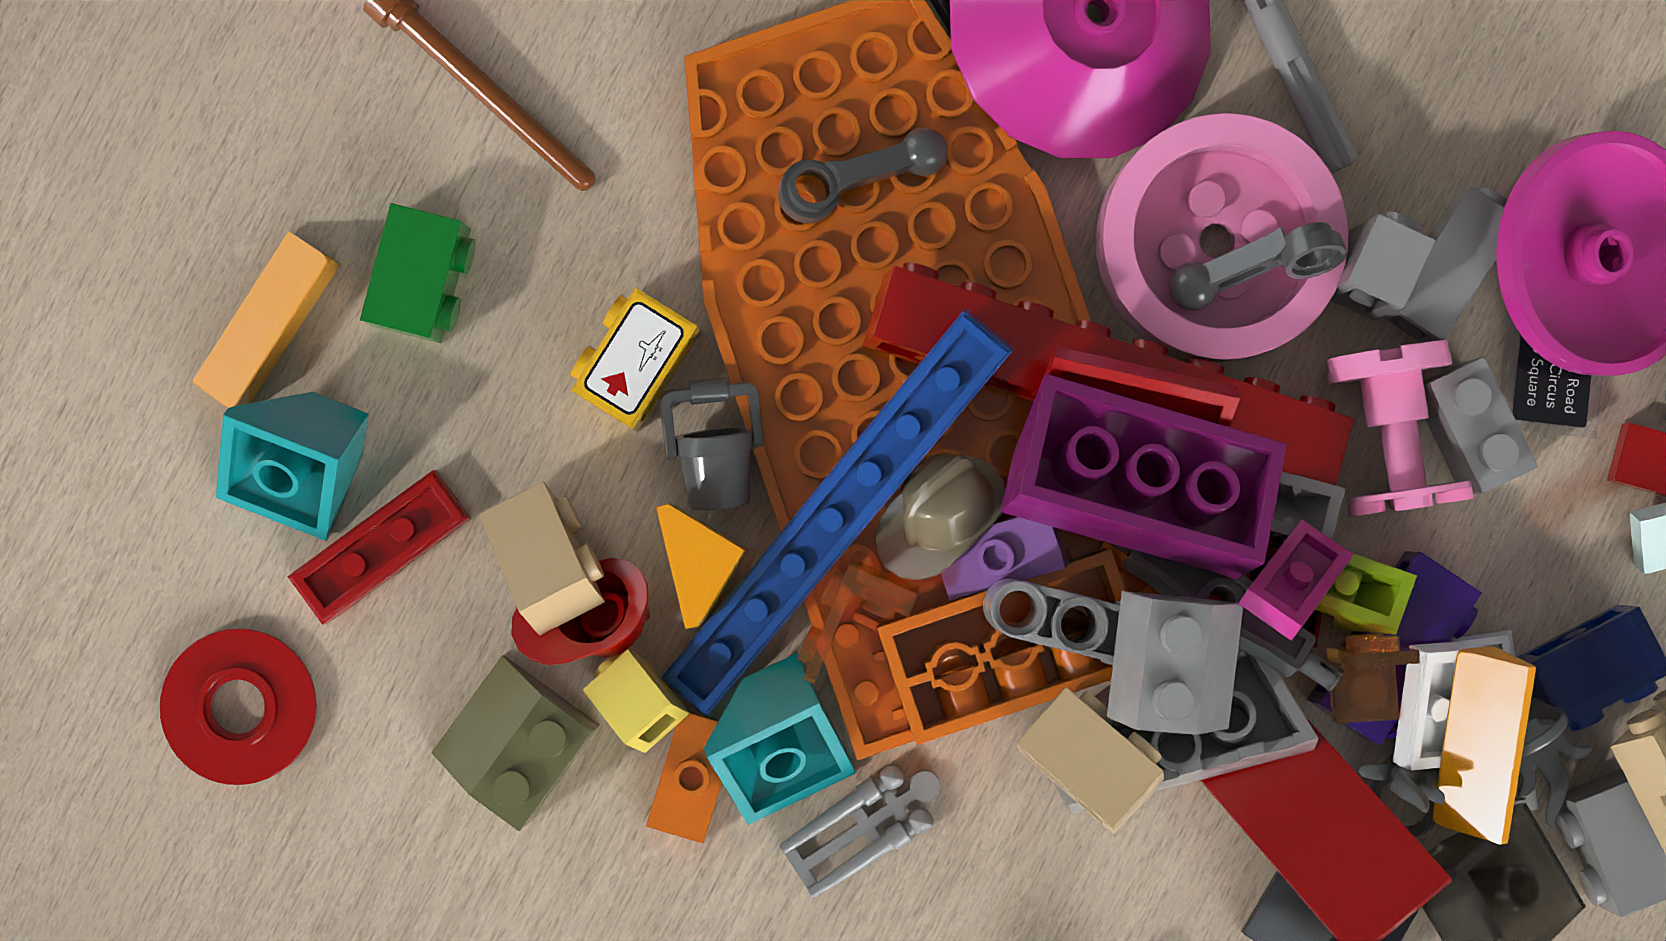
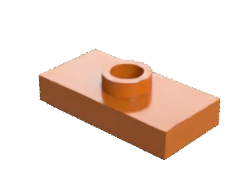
M689 711L690 714L675 727L646 827L704 844L722 785V781L705 754L704 746L719 720Z

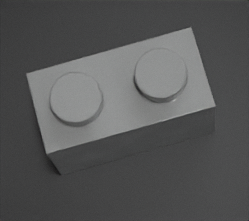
M1387 212L1386 216L1377 214L1349 231L1345 267L1331 301L1372 320L1405 308L1436 240L1420 233L1421 224L1400 213Z
M1485 357L1463 362L1423 381L1429 418L1425 420L1455 482L1471 480L1473 494H1484L1538 468Z
M1617 770L1568 790L1560 809L1562 813L1558 814L1556 822L1566 844L1571 849L1576 848L1584 870L1579 871V880L1590 902L1622 918L1666 900V854L1623 770Z

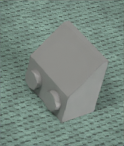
M1122 591L1107 717L1133 729L1198 735L1228 729L1243 607L1238 604L1239 602Z

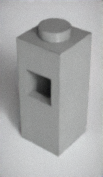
M1473 186L1455 195L1428 235V237L1436 241L1405 308L1382 317L1421 343L1444 340L1497 260V237L1507 199L1489 188L1480 187L1476 189Z

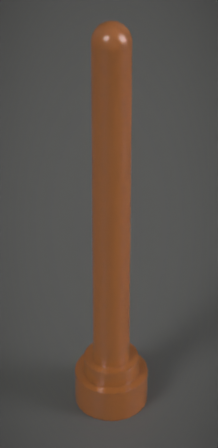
M366 0L363 11L381 28L389 26L395 32L399 30L404 31L576 189L587 191L594 186L595 174L422 17L417 12L419 5L414 0Z

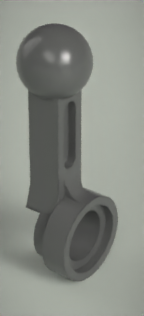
M924 127L917 128L908 133L901 144L845 161H826L822 163L816 160H802L790 166L782 176L778 185V200L784 212L792 219L802 223H816L824 220L831 214L839 202L840 195L847 190L909 171L918 176H930L937 173L947 161L948 146L944 137L939 132ZM803 175L817 177L825 186V200L819 203H810L802 199L796 190V179Z
M1309 223L1294 229L1286 236L1282 227L1265 237L1207 263L1189 262L1179 266L1170 278L1169 293L1172 300L1179 307L1190 311L1201 310L1212 303L1216 294L1279 266L1284 267L1286 274L1295 279H1307L1322 275L1340 265L1345 259L1347 252L1340 233L1332 230L1327 223Z

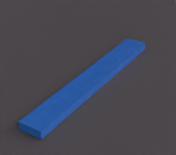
M965 308L661 678L707 716L1015 348Z

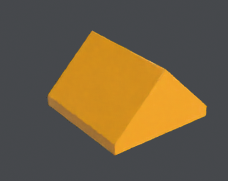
M666 504L656 507L685 629L697 627L706 621L749 549L677 505Z

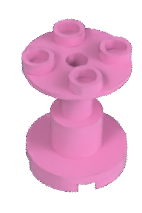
M1448 340L1402 345L1401 348L1381 351L1377 349L1327 360L1329 385L1360 381L1367 428L1380 427L1390 490L1347 498L1349 516L1385 512L1384 500H1389L1390 509H1395V511L1433 506L1432 493H1435L1437 504L1474 498L1471 480L1427 485L1417 426V420L1429 418L1422 371L1453 365Z

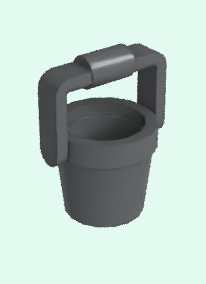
M725 377L689 381L688 388L664 392L660 398V411L665 455L667 460L677 459V457L680 459L690 509L718 510L750 503V449H753L752 442H754V448L763 446L759 394L756 387L748 382L727 383ZM748 396L752 432L751 429L746 430V428H721L675 436L672 403L690 401L691 405L728 401V397Z

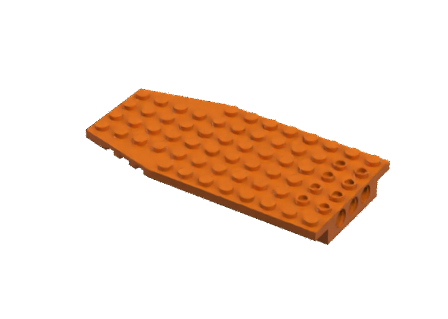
M850 0L684 56L703 302L730 383L748 382L754 385L758 391L763 446L754 448V442H752L753 451L781 532L919 365L918 363L863 346L883 276L894 265L903 268L904 263L910 262L930 267L939 273L938 280L958 287L961 286L962 282H973L987 286L997 292L995 299L1018 306L1020 301L1044 305L1054 311V319L1075 325L1078 320L1091 321L1045 185L1036 171L1031 169L1017 147L1016 140L1010 137L973 100L951 50V40L925 0ZM924 127L939 132L947 143V161L937 173L930 176H918L909 171L847 190L840 195L839 202L831 214L822 221L816 223L798 222L788 216L779 203V182L787 169L796 162L802 160H816L822 163L826 161H845L901 144L908 133L917 128ZM803 175L796 179V190L802 199L810 203H819L825 200V186L817 177ZM984 385L923 459L942 453L952 455L964 454L969 457L981 458L996 468L1005 482L1006 489L1013 454L1033 401ZM735 396L746 430L751 429L752 432L748 396ZM905 480L804 600L857 760L915 741L917 746L1054 700L1065 687L1074 693L1110 681L1112 677L1113 665L1101 662V659L1012 638L993 628L986 620L983 612V598L987 590L949 601L941 573L937 576L918 581L900 578L886 569L877 554L875 536L880 518L889 505L901 494ZM1002 513L997 520H1001L1008 517H1005V513ZM1059 528L1058 531L1069 562L1068 566L1061 570L1025 579V581L1113 603L1116 600L1121 601L1122 591L1159 594L1150 585L1123 568L1122 562L1127 554L1108 542ZM1015 590L1008 593L1000 603V615L1006 624L1021 622L1029 612V601L1023 591ZM1083 606L1069 608L1061 619V630L1067 639L1081 637L1089 626V616Z

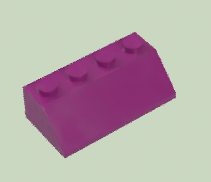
M1046 374L1042 379L1015 448L1000 512L1239 579L1265 563L1287 444Z

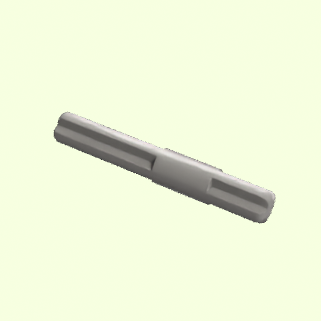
M1243 0L1251 15L1250 18L1276 71L1278 70L1319 157L1331 173L1353 164L1357 160V153L1309 57V52L1284 1Z

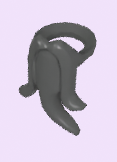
M1531 697L1519 771L1522 783L1517 795L1522 798L1534 791L1537 781L1534 771L1536 767L1548 782L1549 790L1545 818L1550 828H1554L1569 786L1568 773L1558 756V752H1562L1569 758L1582 759L1588 756L1593 748L1575 746L1569 742L1563 732L1569 720L1562 707L1551 706Z
M1394 754L1388 756L1380 764L1362 765L1357 774L1373 780L1370 788L1379 798L1384 787L1390 783L1392 792L1422 812H1426L1420 822L1415 825L1405 826L1415 838L1421 837L1433 829L1436 824L1432 819L1434 803H1445V794L1437 787L1440 768L1406 770L1393 762Z

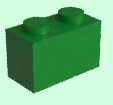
M390 203L360 321L374 327L442 343L444 331L452 332L454 330L460 311L461 300L459 297L454 296L459 274H467L473 262L476 242L475 239L469 238L471 229L460 220Z

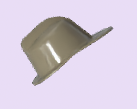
M942 453L931 455L920 461L906 478L901 494L889 505L880 518L875 536L877 554L886 569L900 578L919 581L937 576L950 567L1001 516L1002 512L1000 511L1005 494L1004 480L991 464L981 458L969 457L964 454L952 455Z

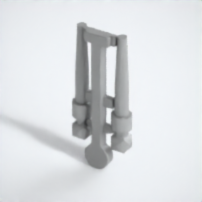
M890 764L881 770L879 777L874 780L869 777L857 785V791L826 810L779 845L780 849L799 875L812 898L817 897L867 867L895 848L898 851L912 841L911 836L915 833L922 834L931 829L933 818L926 809L918 808L913 811L908 820L904 807L915 800L921 802L934 800L940 792L941 783L938 776L929 770L917 771L910 779L909 789L896 796L890 790L902 785L904 774L899 766ZM883 792L887 803L867 816L862 806L866 804L869 807L883 798ZM848 815H853L857 821L856 824L802 858L796 847L838 823ZM892 815H895L903 822L901 824L898 821L884 830L886 835L882 837L875 828V826ZM863 834L866 835L871 843L869 846L817 882L810 869Z

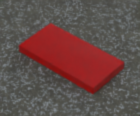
M1309 720V724L1319 738L1315 750L1199 780L1337 941H1381L1452 882V878Z

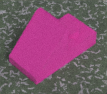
M1301 519L1250 585L1238 604L1292 641L1354 554Z

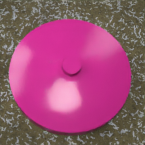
M1601 131L1564 139L1542 152L1528 165L1514 185L1505 204L1500 221L1496 249L1497 272L1502 297L1515 327L1533 350L1555 366L1577 374L1614 376L1637 372L1651 366L1666 356V149L1643 136L1623 131Z

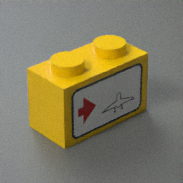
M635 287L629 298L621 294L614 301L602 323L603 326L609 329L597 349L590 345L586 347L576 361L570 376L577 380L571 389L572 392L638 432L701 331L697 325Z

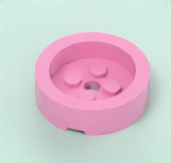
M1229 113L1210 114L1185 120L1160 132L1141 147L1118 171L1105 193L1098 212L1094 242L1095 259L1097 258L1100 275L1111 305L1120 318L1142 339L1163 345L1168 349L1167 353L1185 359L1199 358L1212 362L1229 361L1273 350L1289 342L1310 326L1333 297L1345 267L1346 257L1340 265L1331 271L1307 279L1291 278L1286 274L1285 268L1279 266L1216 294L1212 303L1201 310H1185L1172 300L1169 293V281L1173 272L1185 263L1199 262L1204 264L1215 259L1208 257L1200 247L1199 238L1204 228L1210 225L1223 226L1230 236L1231 252L1269 235L1282 227L1286 236L1300 226L1314 222H1323L1329 224L1332 230L1340 233L1346 252H1348V220L1342 195L1332 173L1317 153L1302 139L1287 129L1258 117Z

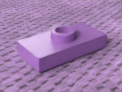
M1011 516L997 520L950 567L942 571L941 576L950 601L988 590L996 581L1005 578L1025 580L1066 568L1069 562L1058 528Z

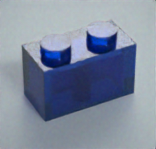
M1616 605L1517 657L1536 666L1532 697L1548 705L1562 707L1569 720L1566 728L1569 727L1571 731L1581 730L1599 722L1605 717L1602 709L1621 699L1624 703H1631L1651 695L1659 688L1656 681L1666 676V656L1639 606Z

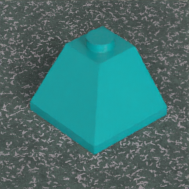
M315 392L229 407L223 414L216 498L327 541L333 531L363 455L369 413Z
M798 653L743 678L704 746L709 762L748 825L856 774L819 693Z

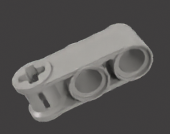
M1005 578L996 581L987 590L983 598V612L991 626L1001 633L1012 638L1101 659V662L1113 665L1121 601L1116 600L1113 603L1017 578ZM1015 590L1023 591L1029 601L1027 616L1019 623L1006 624L1000 615L1002 599L1008 593ZM1083 606L1089 616V626L1081 637L1067 639L1061 630V619L1069 608Z

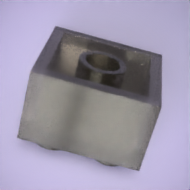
M1526 803L1514 805L1509 839L1506 844H1498L1458 832L1438 842L1428 851L1452 878V882L1422 906L1442 941H1552L1586 907Z

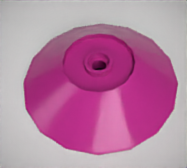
M950 0L951 50L973 100L1010 137L1058 158H1114L1146 144L1150 139L1166 130L1192 103L1211 53L1209 0ZM1088 5H1094L1100 9L1102 13L1101 23H1096L1088 17Z

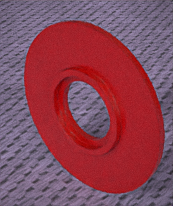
M251 629L218 631L191 644L179 655L169 669L160 696L162 729L175 755L184 765L199 776L227 785L257 783L271 778L286 769L297 759L307 745L316 720L317 700L315 687L311 675L301 658L278 638ZM232 680H243L253 684L260 691L264 699V714L261 721L254 729L246 733H232L225 730L217 723L213 715L212 703L216 692L222 685Z

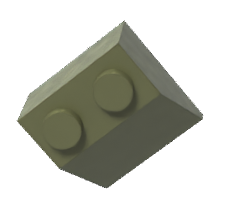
M502 655L431 753L472 798L520 831L530 822L600 725L512 660Z

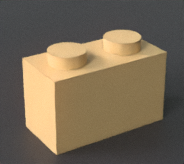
M542 481L478 514L516 607L539 636L605 602L596 583V580L604 577L603 570L589 544L580 546L575 532L581 530L583 525L567 496L557 500L545 482Z
M1065 687L1017 741L1016 745L1025 758L1115 836L1164 780L1163 770L1156 765L1162 756L1137 733L1133 732L1126 739L1108 723L1111 720L1107 717L1108 708L1092 694L1085 691L1078 698Z

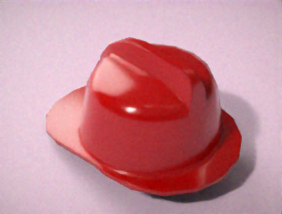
M618 558L600 560L599 563L604 577L596 580V583L605 602L540 636L519 613L516 607L512 616L511 635L518 650L531 661L546 665L568 663L589 655L610 657L623 653L634 645L642 633L645 622L650 618L649 608L647 607L649 602L648 583L642 571L628 560Z

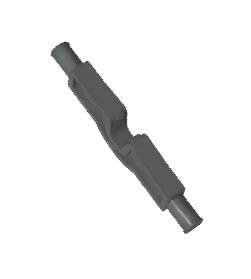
M1110 543L1127 554L1122 562L1123 568L1150 585L1160 595L1208 599L1210 595H1217L1223 601L1240 602L1253 583L1246 575L1235 579ZM1243 607L1239 649L1260 659L1285 677H1290L1299 670L1325 687L1327 691H1331L1336 686L1340 676L1344 673V669L1339 668L1312 650L1316 642V637L1301 627L1291 641Z

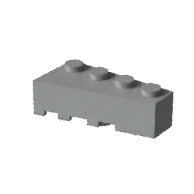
M1239 648L1228 729L1193 735L1136 730L1112 719L1108 722L1126 739L1133 732L1137 733L1161 754L1162 758L1156 765L1163 770L1164 780L1153 793L1315 750L1319 739L1278 671ZM1055 784L1071 814L1086 811Z

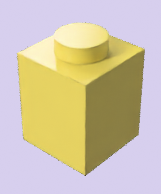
M628 649L623 654L611 656L602 662L594 672L595 679L582 689L622 742L643 753H646L690 714L650 662Z

